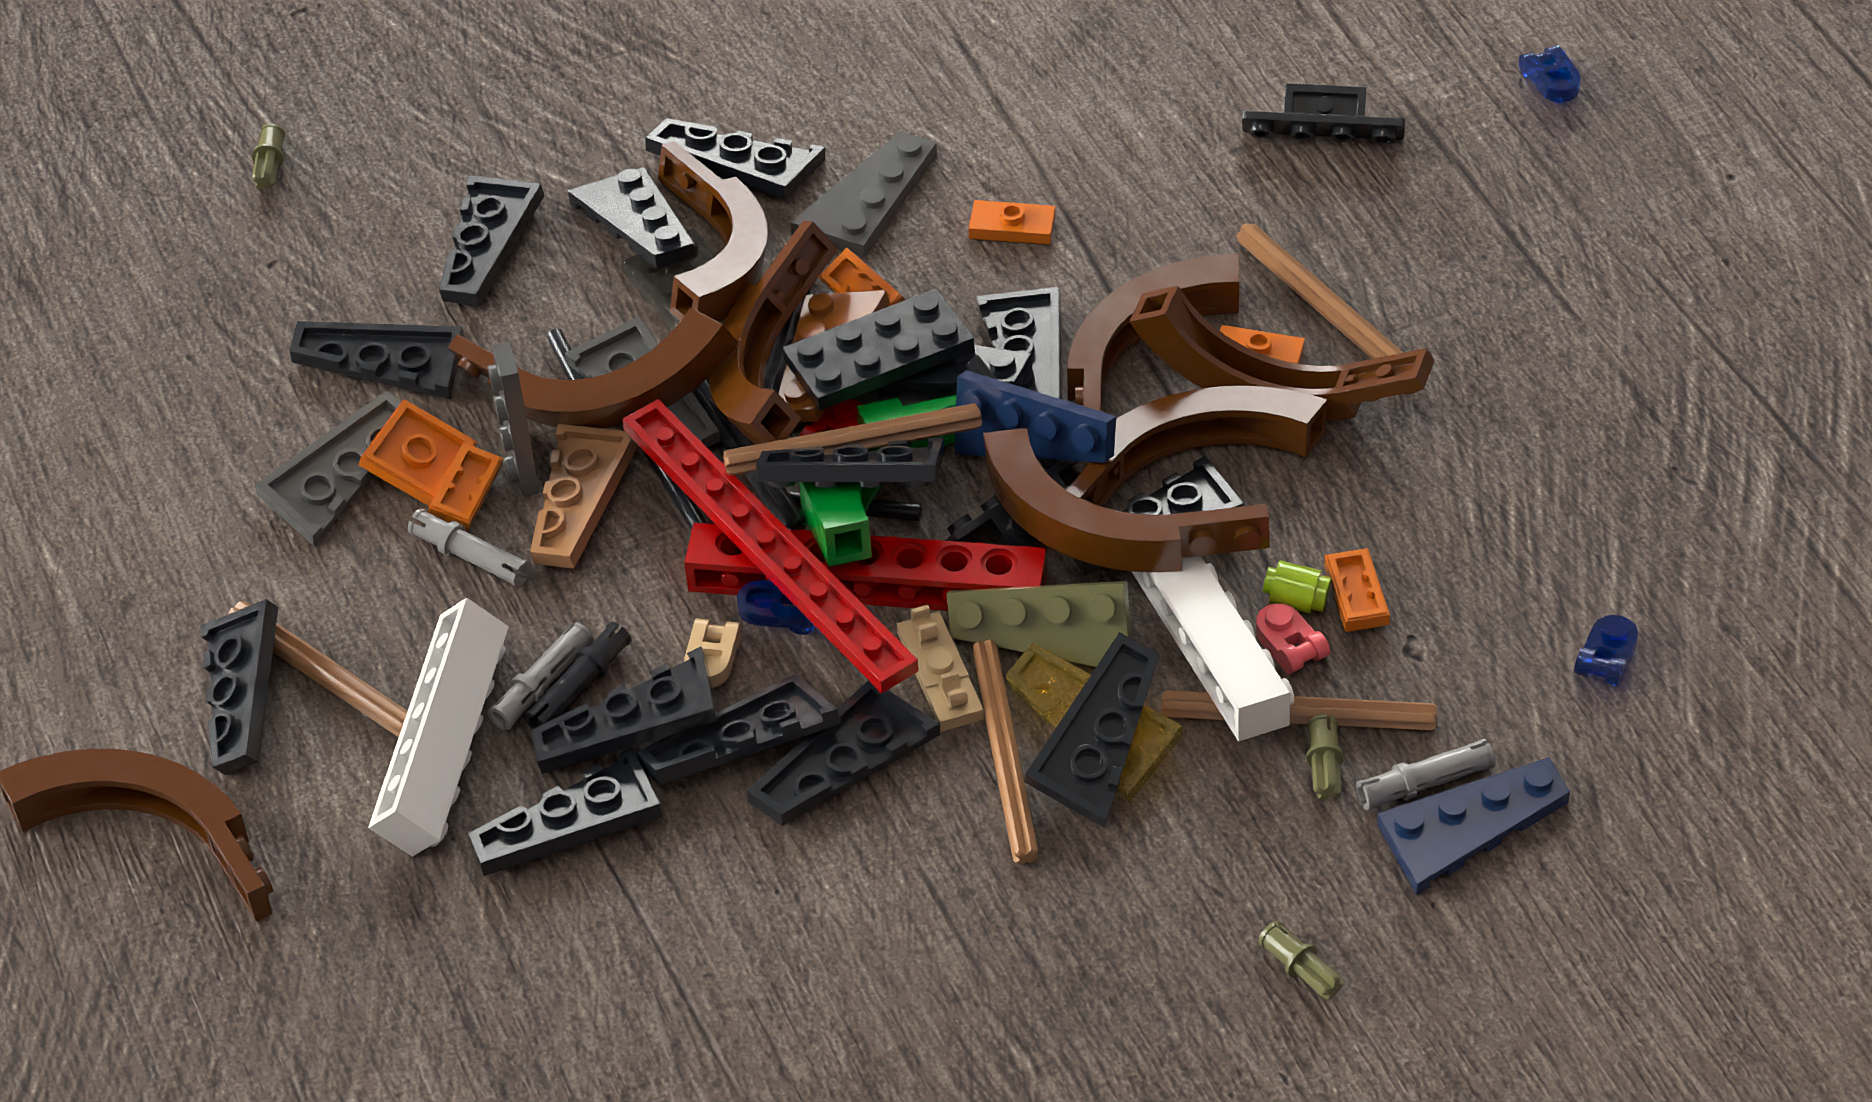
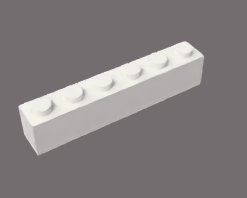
M1201 556L1182 558V571H1131L1238 742L1290 725V705L1294 704L1292 687L1286 678L1281 679L1276 672L1270 652L1267 649H1261L1257 643L1251 623L1248 620H1242L1238 614L1232 594L1229 591H1223L1218 582L1215 568L1211 563L1206 564Z
M468 598L448 609L439 617L368 827L412 857L429 846L435 847L446 835L448 830L446 819L450 807L454 804L460 793V787L457 785L462 770L470 761L472 752L469 748L474 734L482 724L483 715H481L485 699L494 687L492 677L496 665L502 659L506 649L503 643L509 626Z

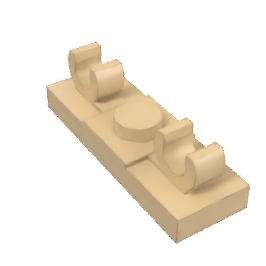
M929 605L911 609V619L897 623V632L902 644L918 659L919 672L915 674L935 720L940 723V731L984 720V709L940 611L930 614Z

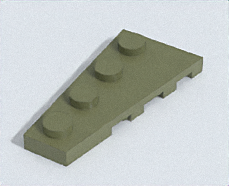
M1127 581L952 590L947 592L951 638L975 643L977 641L985 642L990 639L1000 648L1097 667L1119 632L1132 639Z

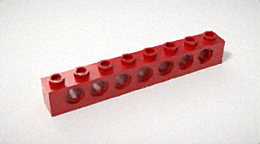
M693 523L684 561L688 592L788 599L715 523ZM789 530L863 605L918 608L929 605L930 610L948 611L947 592L952 590L1046 585L1047 581L1046 548L870 535L872 558L828 567L811 531Z

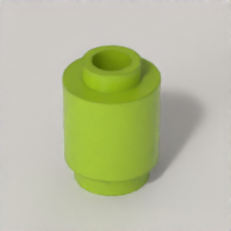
M1280 560L1277 568L1268 567L1262 593L1270 594L1269 604H1286L1292 606L1297 611L1311 614L1312 610L1323 612L1332 578L1321 575L1322 570Z

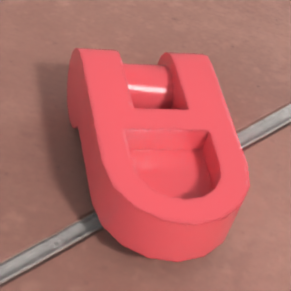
M1274 603L1265 606L1259 611L1256 617V636L1287 674H1292L1302 669L1304 662L1310 659L1317 662L1330 655V647L1324 635L1319 631L1315 632L1292 606Z

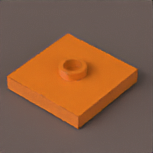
M403 399L363 453L358 465L430 506L463 442L475 447L478 442Z

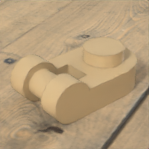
M696 618L694 621L684 662L689 660L688 652L702 646L707 659L712 688L723 684L731 673L736 650L739 649L741 643V623L726 622L725 626L712 625L708 619Z

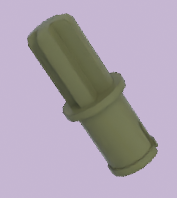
M268 123L262 126V130L259 132L258 145L252 152L254 167L251 179L255 182V187L260 190L264 187L272 188L274 186L277 170L284 161L282 145L286 134L284 129L278 124Z
M1319 714L1313 716L1308 722L1310 749L1307 752L1306 759L1307 763L1312 767L1313 790L1317 793L1319 799L1327 800L1329 797L1339 796L1341 792L1340 765L1343 763L1344 754L1343 750L1338 746L1337 719L1334 716H1330L1329 728L1327 729V714Z
M1279 920L1275 924L1272 922L1265 927L1259 937V945L1267 949L1286 966L1285 971L1289 976H1299L1320 996L1327 1000L1332 999L1342 989L1343 980L1316 956L1317 949L1314 945L1310 943L1304 944Z

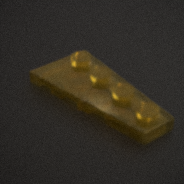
M1032 642L1006 674L1008 685L1055 730L1091 675ZM1146 705L1143 707L1117 791L1129 803L1183 736L1182 725Z

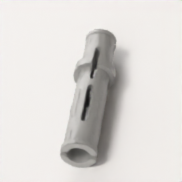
M422 508L413 513L412 517L425 523L426 527L409 521L408 533L436 545L440 553L446 556L456 555L511 583L515 587H520L526 582L527 578L513 572V568L530 574L531 563L529 561L523 560L466 532L465 527L455 521L447 523Z
M578 622L575 624L571 623L568 629L524 674H517L511 680L510 689L487 711L489 719L495 726L502 730H510L528 708L533 707L541 699L552 683L576 660V653L582 647H589L593 643L594 639L588 628Z
M1480 739L1466 746L1408 765L1404 762L1398 763L1392 767L1391 771L1359 780L1355 786L1356 794L1360 804L1364 805L1365 810H1370L1383 803L1400 798L1407 801L1415 798L1418 792L1427 788L1459 779L1477 771L1493 768L1495 766V756L1491 745L1487 744V740Z

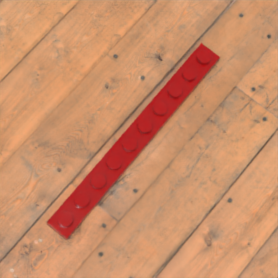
M659 399L622 419L624 431L881 694L919 672L918 659L735 475L730 476L727 474L724 464Z

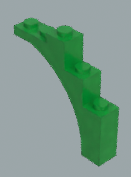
M957 395L905 406L901 404L899 398L857 406L858 425L956 407ZM955 433L933 437H944V446L955 442ZM928 439L907 442V445L910 448L928 447ZM880 448L870 449L868 452L877 451ZM799 482L802 513L828 567L872 558L869 520L866 513L870 503L882 486L867 488L859 486L858 482H840L837 486L823 488L815 486L813 482Z

